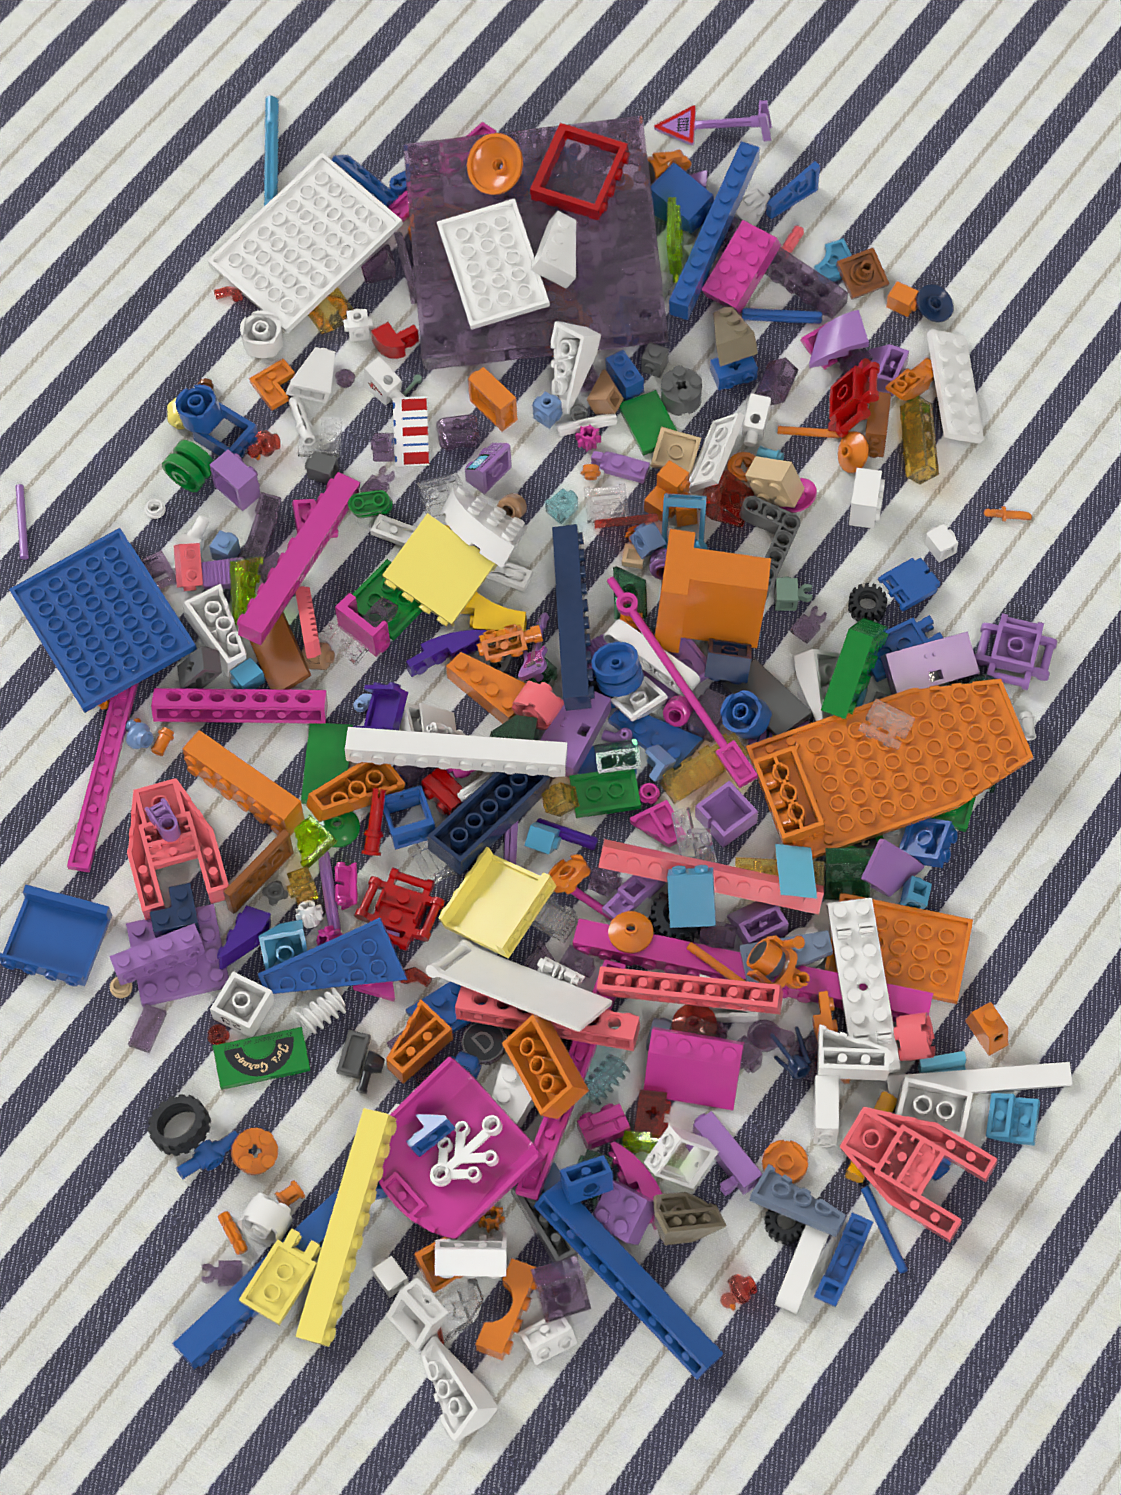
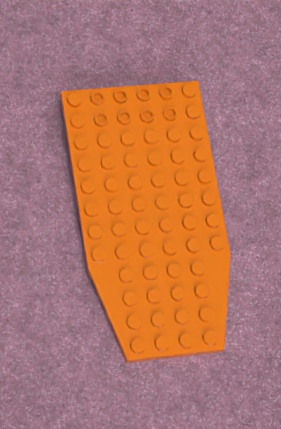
M1001 679L975 681L970 684L956 683L951 686L942 687L937 685L919 689V687L910 688L856 707L853 715L848 714L846 719L833 715L746 746L752 766L758 774V782L782 845L809 847L812 851V859L957 809L1033 760L1032 752Z

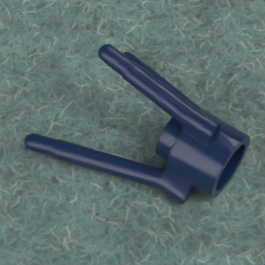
M795 1027V1032L803 1057L799 1055L791 1056L774 1033H770V1037L788 1059V1064L776 1055L774 1059L790 1073L792 1078L801 1079L808 1075L811 1070L809 1065L812 1064V1061L808 1057L799 1027Z

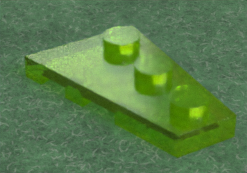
M262 556L230 561L232 616L235 625H237L240 615L246 613L249 601L252 598H256V583H260L261 575H258L259 564H263L264 559Z

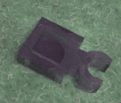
M382 466L379 469L378 477L372 474L360 488L361 493L376 490L387 492L390 489L389 483L395 479V472L392 471L389 475H384L386 473V466Z
M817 606L811 609L809 617L803 614L790 630L792 634L806 644L819 632L821 628L819 624L823 623L827 617L826 612L821 616L816 615L818 611Z
M218 1260V1267L208 1263L203 1264L202 1269L204 1271H211V1274L207 1277H201L203 1283H211L218 1279V1286H234L242 1279L243 1262L242 1260Z

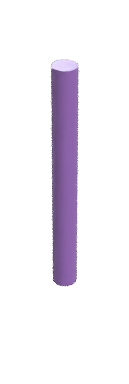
M18 484L15 488L20 559L26 560L29 558L24 485Z

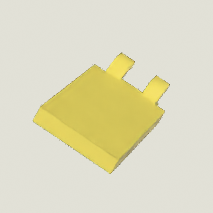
M291 1229L284 1243L279 1240L275 1242L239 1299L242 1304L279 1326L315 1271L317 1263L313 1260L321 1252L320 1245L312 1240L305 1252L296 1248L302 1236L294 1229Z

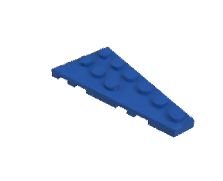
M381 918L258 973L262 986L272 990L273 994L408 980Z

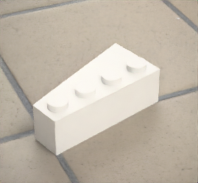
M221 584L184 601V617L206 647L219 650L221 668L227 677H230V671L246 661V652L235 627L233 616H231Z

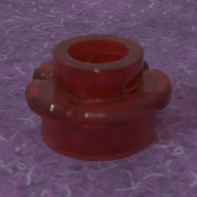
M216 1024L209 1029L207 1039L212 1045L223 1044L229 1039L230 1034L225 1026Z

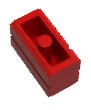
M437 768L432 774H429L422 780V789L426 799L429 801L432 799L437 804L436 808L442 815L447 814L449 816L463 803L458 798V793L463 787L445 769Z

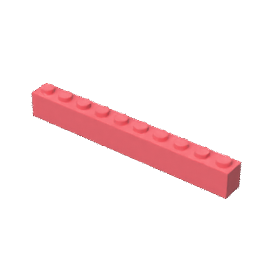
M604 839L599 868L668 882V869H672L674 866L695 868L697 865H707L708 868L713 867L714 890L716 893L819 915L824 894L822 885L816 884L817 899L781 895L779 876Z

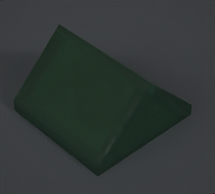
M613 567V577L625 593H632L636 596L638 600L637 612L643 613V619L647 618L646 580L620 567ZM614 593V619H620L621 613L617 610V596ZM625 604L624 607L629 608L631 605Z

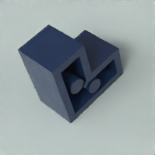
M185 883L168 887L172 907L150 912L155 938L191 924H195L200 934L201 930L191 884Z

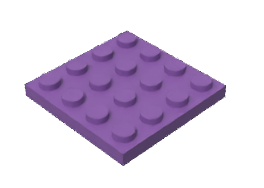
M214 904L196 908L201 930L199 936L205 953L137 979L142 1007L217 991L224 987L229 979L227 967L223 970L219 969L217 953L222 946ZM151 919L126 923L131 948L155 939Z

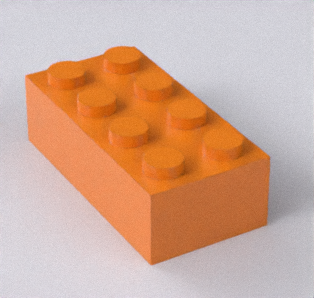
M533 1014L502 1042L541 1116L559 1119L589 1091L550 1020Z

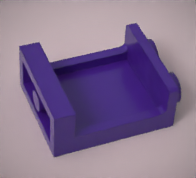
M374 682L373 685H365L364 690L372 694L364 726L353 727L399 731L409 692L401 689V685L389 682L388 685Z

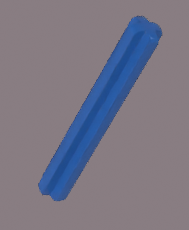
M743 308L742 319L748 321L821 324L822 312Z

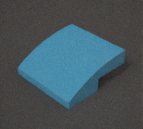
M991 1093L986 1137L1016 1144L1035 1145L1040 1109L1039 1099L1016 1098L1014 1094Z

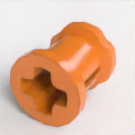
M292 1180L290 1182L291 1185L280 1193L278 1191L274 1193L279 1203L289 1207L299 1198H305V1194L295 1180Z

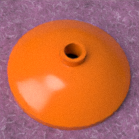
M492 133L480 138L472 147L467 160V171L470 181L479 191L489 195H499L510 190L520 178L523 168V156L520 147L511 137L501 133Z

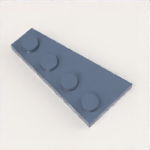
M828 930L800 935L805 940L804 947L801 949L791 948L798 955L796 968L802 965H809L833 954ZM795 936L786 937V938H780V939H781V940L793 939V938H795ZM758 942L739 945L747 982L759 983L747 975L748 971H752V969L746 964L750 952ZM784 952L776 968L769 975L765 976L770 981L774 977L779 976L786 960Z
M770 1164L766 1167L750 1195L749 1201L835 1237L845 1222L846 1215L823 1199L817 1200L811 1196L809 1190L804 1187L802 1189L792 1183L791 1178L785 1174L781 1176L775 1172V1168Z

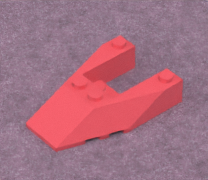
M175 778L134 789L127 855L145 920L151 919L150 912L166 909L155 870L197 858L210 903L224 901L223 891L229 884L214 830L205 820L200 810L194 805L179 781ZM162 798H165L171 807L181 830L180 837L173 842H167L162 838L144 810L146 807L150 808L161 802ZM173 826L167 827L166 830L173 828Z
M867 1107L862 1108L840 1145L843 1152L888 1204L948 1242L952 1241L962 1224V1219L922 1196L941 1161L945 1158L984 1182L988 1180L998 1163L996 1157L936 1122H928Z

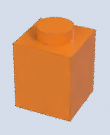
M897 281L887 296L886 307L908 317L912 311H916L918 308L916 298L919 291Z

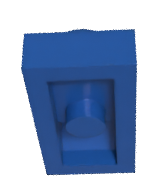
M417 1114V1118L424 1127L420 1131L415 1132L406 1142L421 1157L456 1129V1127L445 1115Z

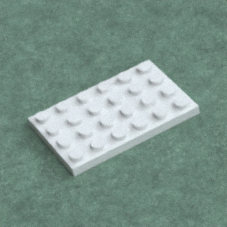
M515 199L437 222L471 330L550 306L541 276L530 270L535 258Z

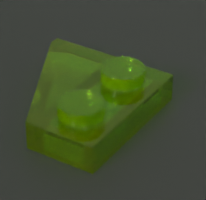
M311 815L294 829L295 837L298 840L297 848L302 860L300 864L306 871L337 843L336 839Z
M625 1131L623 1147L633 1153L641 1151L650 1154L660 1138H653L651 1132Z

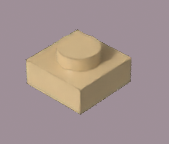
M625 543L622 566L642 569L644 559L640 558L634 545Z

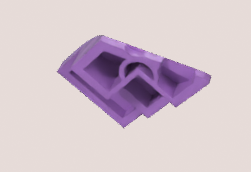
M859 310L843 314L831 320L818 331L809 368L828 365L829 359L848 356L849 350L869 347V341Z
M879 839L861 879L871 884L870 887L887 897H891L911 876H916L925 866L885 839Z

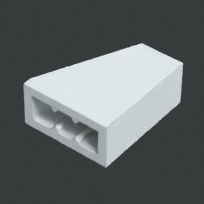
M315 347L290 381L286 395L299 396L300 398L326 403L331 392L335 351Z

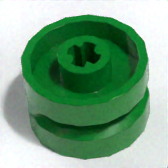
M180 440L173 448V453H170L162 462V468L177 485L190 492H197L204 485L205 479L212 475L210 464L214 461L200 446L188 440Z

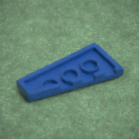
M617 709L608 719V723L618 730L622 728L630 729L632 731L631 740L645 750L659 744L677 760L672 768L674 772L703 743V738L649 715L631 721Z

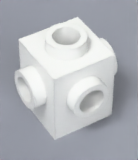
M367 309L346 311L347 319L343 320L345 332L349 331L350 342L369 340V329H373L372 316L368 317Z

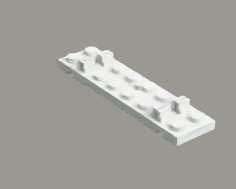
M872 898L827 903L847 1034L849 1037L858 1040L863 1039L889 1048V1073L898 1072L901 1067L894 1037V1026ZM866 984L868 988L862 991L859 989V985Z

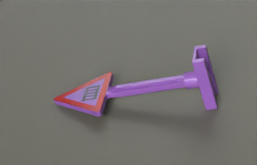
M765 100L759 101L758 115L748 118L696 121V106L693 105L654 125V129L684 143L694 145L696 129L761 127L763 141H771L770 128H772L768 102Z

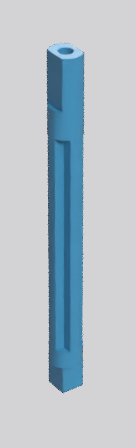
M272 95L265 98L264 206L278 194L279 99Z

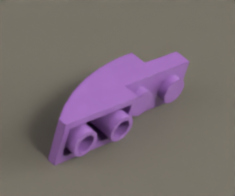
M632 875L617 889L618 893L602 907V911L612 920L620 913L634 911L647 897L650 899L667 882Z

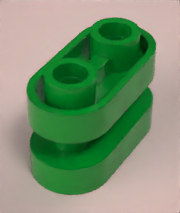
M376 490L352 495L348 501V507L356 517L369 518L379 514L386 515L390 513L393 508V501L385 491Z

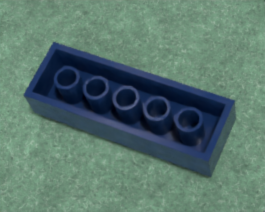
M495 772L428 835V850L461 875L477 860L486 847L490 848L549 791L550 777L547 775L531 776L522 773L507 774L505 772Z

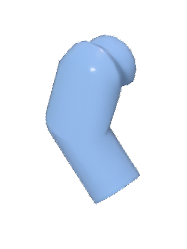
M364 693L357 698L353 704L354 709L357 712H364L368 709L372 694Z

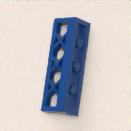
M349 155L333 156L332 161L387 208L399 198L398 195Z

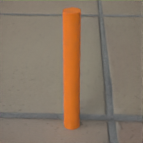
M778 426V434L840 438L836 432H830L828 429Z
M693 942L687 946L688 951L728 980L745 981Z

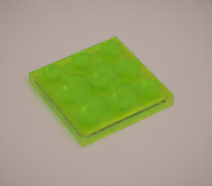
M668 197L667 256L670 282L677 283L679 275H681L683 270L681 258H683L681 206L677 205L676 197Z

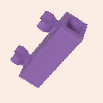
M712 1111L706 1115L705 1113L699 1115L694 1120L693 1133L707 1138L719 1151L714 1159L729 1176L728 1179L720 1184L721 1192L726 1196L737 1187L745 1195L757 1185L762 1176L761 1171ZM689 1144L686 1145V1148L689 1150V1152L694 1147Z

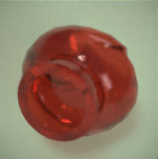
M267 430L258 432L256 434L258 445H250L247 453L257 461L260 460L261 454L265 457L271 456L275 450H279L281 447L278 434H271Z
M740 1274L731 1276L727 1281L731 1292L722 1294L720 1303L724 1308H731L733 1311L736 1308V1303H747L751 1295L757 1292L754 1279L750 1275L746 1277Z

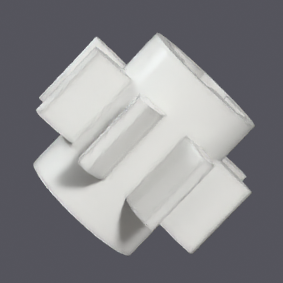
M304 901L295 909L297 913L295 915L296 920L302 919L303 925L306 928H314L319 925L320 920H323L322 907L320 904L315 906L314 901Z

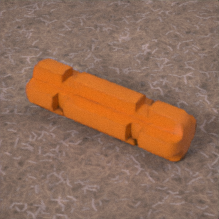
M228 1211L218 1215L219 1222L223 1226L236 1254L241 1255L245 1253L248 1247L245 1241L242 1240V1235Z

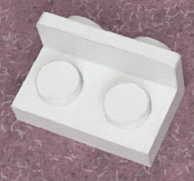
M561 1311L519 1332L520 1338L530 1352L535 1365L577 1344L573 1329Z

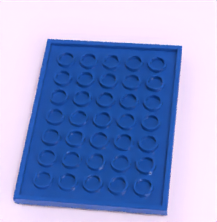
M121 528L114 530L9 589L84 713L197 650L196 644Z

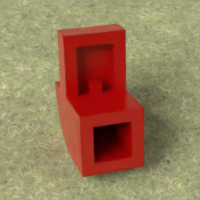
M387 322L371 330L372 343L387 358H403L406 356L405 349L413 347L419 342V333L415 325L396 333L390 323Z

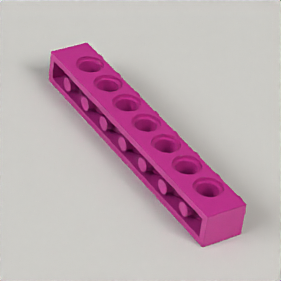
M154 688L151 709L153 722L326 724L328 702L327 690Z

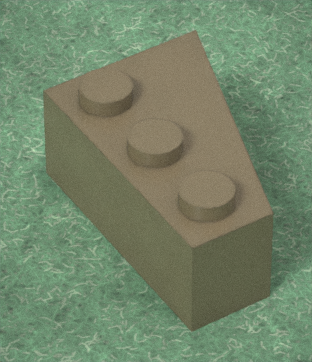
M732 306L713 312L716 347L720 366L758 354L754 331Z

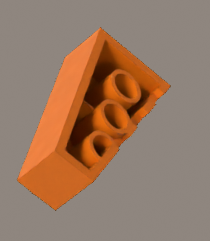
M462 652L446 665L447 678L509 730L520 720L512 709L514 705L512 703L526 683Z
M361 762L309 793L306 806L316 819L321 822L370 806L372 788L379 789V798L380 789L387 790L386 795L403 791L405 782L391 764L377 765Z

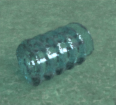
M611 1054L606 1056V1061L600 1062V1068L596 1067L594 1069V1074L588 1075V1081L584 1080L589 1089L585 1095L598 1106L601 1105L599 1097L603 1099L608 1098L604 1092L605 1090L610 1093L614 1091L611 1084L615 1086L620 1085L616 1078L619 1077L624 1080L626 1077L623 1071L630 1073L628 1066L621 1059Z

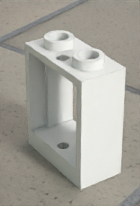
M816 1075L813 1090V1144H818L821 1147H830L832 1144H836L839 1130V1076Z
M669 1125L644 1163L655 1176L693 1189L719 1151L707 1138ZM681 1142L694 1146L679 1169L666 1164Z
M415 1278L399 1291L386 1316L418 1351L429 1342L431 1337L436 1336L449 1312L418 1278Z

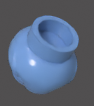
M140 718L127 721V745L133 749L148 748L154 739L148 725L141 723Z

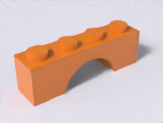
M511 1258L506 1270V1276L503 1277V1287L508 1290L513 1299L511 1309L498 1321L484 1322L476 1341V1351L502 1361L505 1354L509 1355L514 1345V1341H511L514 1333H519L523 1320L520 1319L523 1311H528L532 1298H529L532 1289L536 1291L541 1279L538 1276V1268Z

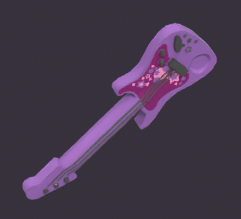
M547 613L541 614L534 625H539L542 638L547 621L549 620ZM533 642L532 651L529 653L527 650L524 651V664L518 673L521 681L534 677L539 682L544 678L542 672L547 668L545 655L548 649L545 646L541 648L542 642Z

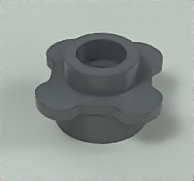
M281 881L271 882L262 890L263 895L269 899V904L273 906L277 905L278 901L287 899L289 896L288 891L283 889Z

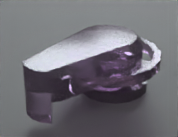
M758 1020L748 1029L747 1040L750 1046L759 1052H769L778 1047L770 1037V1033H774L785 1048L790 1047L792 1049L795 1045V1034L779 1028L770 1020Z

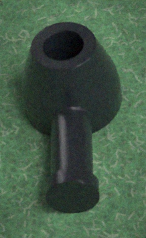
M369 1050L360 1082L356 1088L357 1092L367 1094L371 1074L382 1072L385 1059L374 1051Z

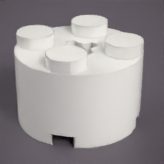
M260 310L253 312L251 316L245 317L242 320L240 332L247 355L256 358L276 357L283 345V334L279 319L269 311Z
M258 1193L256 1197L252 1198L238 1221V1226L241 1230L245 1227L249 1231L247 1236L252 1240L270 1247L272 1243L275 1244L277 1240L281 1241L292 1224L293 1220L289 1214L291 1209L283 1203L277 1204L271 1201L263 1193Z

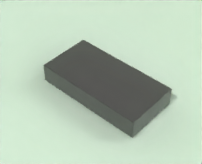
M353 1030L348 1031L336 1070L337 1074L359 1079L371 1040L370 1034Z

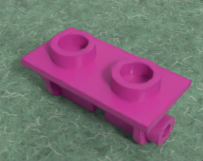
M338 862L337 866L334 867L335 881L341 883L335 885V901L338 906H341V910L357 904L356 862L349 866H345V862Z

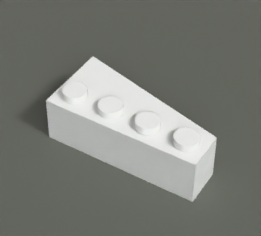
M501 1064L492 1097L519 1127H522L528 1113L535 1104L515 1067Z

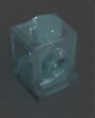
M564 488L561 489L550 500L547 499L545 501L546 513L561 525L578 510L577 495L572 490L567 492Z

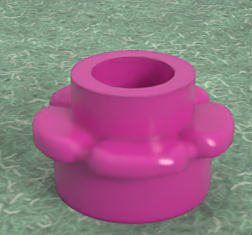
M652 783L644 784L639 789L640 800L643 803H655L660 796L659 789Z

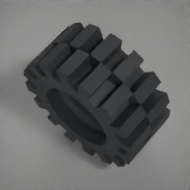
M865 583V587L859 584L858 589L854 587L849 595L848 611L851 613V617L853 619L856 617L857 622L863 618L879 622L881 617H884L888 600L885 591L882 592L880 586L876 589V584H872V587H869V583ZM862 599H872L875 601L876 606L866 609L860 606L859 602Z
M770 1209L766 1211L765 1230L769 1232L768 1236L770 1238L774 1237L775 1242L782 1241V1244L785 1245L788 1241H790V1244H793L796 1239L797 1241L801 1239L806 1224L795 1220L792 1228L782 1229L777 1224V1218L781 1214Z

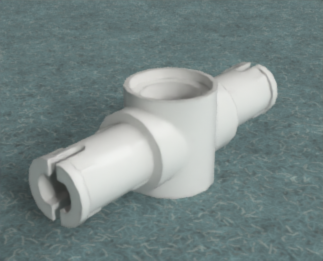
M198 515L192 529L187 534L183 533L177 544L200 543L201 554L204 547L202 535L209 524V520L204 516ZM174 563V565L172 566V571H173L174 573H176V571H175V563Z

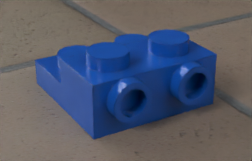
M929 818L907 826L899 848L916 860H919L925 866L943 868L944 862L948 863L950 860L951 851L949 848L951 843H956L958 833L951 821Z

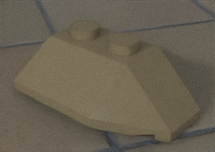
M690 1193L658 1194L653 1197L654 1225L664 1245L695 1242L727 1226L717 1205L708 1204Z

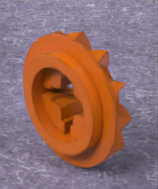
M749 452L734 454L727 464V471H729L730 477H734L737 482L742 480L747 483L748 480L745 475L756 456ZM742 462L747 467L746 472L741 469Z

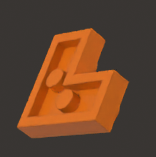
M283 358L250 377L249 381L272 411L289 401L288 395H286L280 385L292 379L295 372Z

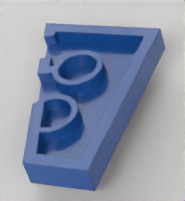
M814 161L774 197L770 198L767 202L766 215L773 219L818 191L820 165Z

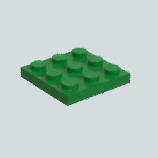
M386 559L352 595L356 597L359 616L373 627H377L382 621H386L388 623L389 637L394 641L423 610L419 608L421 604L417 601H408L402 596L403 592L398 588L393 590L384 583L386 580L383 574L392 563Z

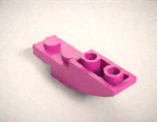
M612 1142L611 1152H608L612 1165H617L618 1167L617 1177L619 1182L632 1189H636V1191L652 1200L655 1195L662 1194L658 1184L644 1164L625 1147L617 1142ZM653 1214V1216H652V1218H651L649 1224L651 1223L652 1226H653V1228H654V1230H656V1227H655V1225H654V1214Z

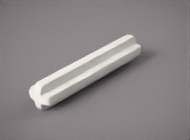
M604 414L558 424L557 433L559 436L578 433L581 426L585 427L589 426V424L595 429L617 424L616 414Z
M495 772L486 773L460 790L458 798L461 799V802L469 798Z

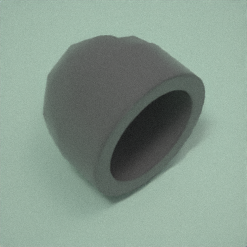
M575 405L572 407L570 415L573 420L577 421L586 419L588 411L582 405ZM583 411V413L574 416V412Z

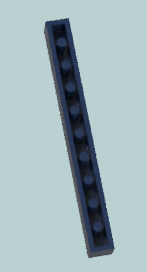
M577 524L552 527L563 701L566 711L592 708L591 699H595L594 686H590V681H594L593 669L589 668V664H592V653L588 651V646H591L590 633L587 634L586 629H590L589 616H585V612H589L588 600L584 599V595H588L586 582H583V578H587L585 565H582V561H585L584 548L581 549V545H584L583 532H579Z

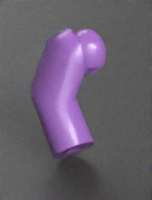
M622 728L616 733L604 730L601 740L621 746L630 741L632 731L628 728Z

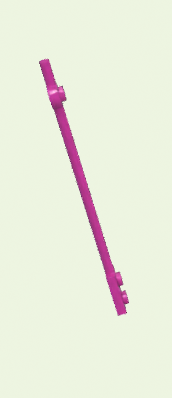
M610 577L607 583L617 596V610L622 615H630L720 747L716 751L717 757L740 789L757 779L758 774L734 740L730 743L726 742L637 612L638 600L636 596L632 593H625L616 579ZM630 604L631 607L625 608L624 605Z

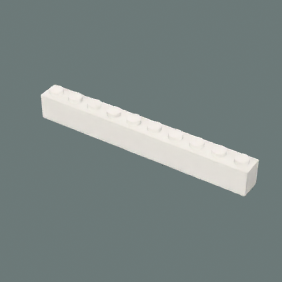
M348 727L345 755L346 761L353 763L368 762L377 765L395 764L397 766L410 765L420 768L438 767L440 769L452 768L463 771L480 770L488 773L494 771L507 774L522 773L531 776L549 775L550 777H565L567 742Z

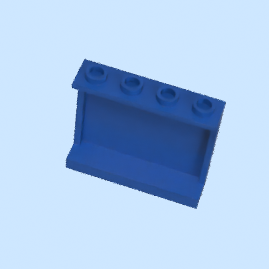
M25 885L23 890L25 899L3 953H0V963L7 969L14 970L17 968L29 975L40 974L51 981L58 979L65 981L70 986L77 987L80 985L85 987L112 918L110 907Z

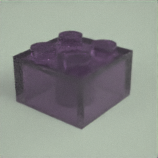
M576 1256L531 1269L539 1306L546 1323L591 1309L583 1272Z

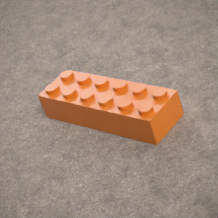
M199 730L182 748L187 770L190 774L204 779L203 781L210 788H217L227 800L232 799L237 802L241 810L254 814L257 821L271 826L272 831L277 835L284 829L291 836L305 820L301 800Z

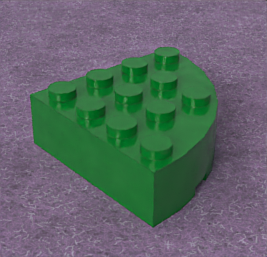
M863 618L848 629L821 711L846 719L848 714L853 715L861 691L863 692L869 686L871 680L869 674L877 663L878 651L882 645L886 644L889 633H886L887 626Z

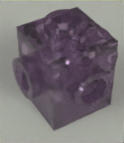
M599 865L593 867L589 874V879L591 880L588 889L609 897L614 890L621 886L623 880L620 877L621 872L599 868Z

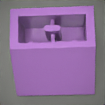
M891 344L869 349L866 358L880 365L877 391L891 393L885 387L905 371L908 364L909 350Z
M755 901L727 915L729 922L743 945L760 942L768 936L776 935L778 938H781L788 934L789 923L779 906Z

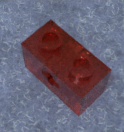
M640 1089L634 1141L657 1143L668 1128V1122H664L665 1114L670 1115L671 1101H667V1092ZM651 1114H656L655 1120L650 1119Z

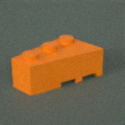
M421 999L413 1015L408 1019L405 1029L399 1035L386 1058L388 1070L403 1084L453 1040L452 1028Z

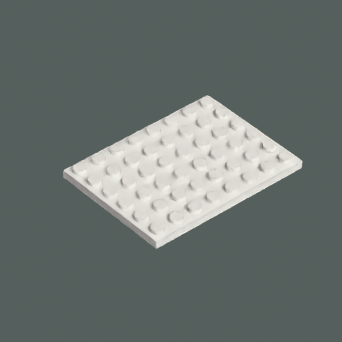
M321 153L207 261L260 310L273 313L279 319L281 328L288 334L403 225V221L325 154Z

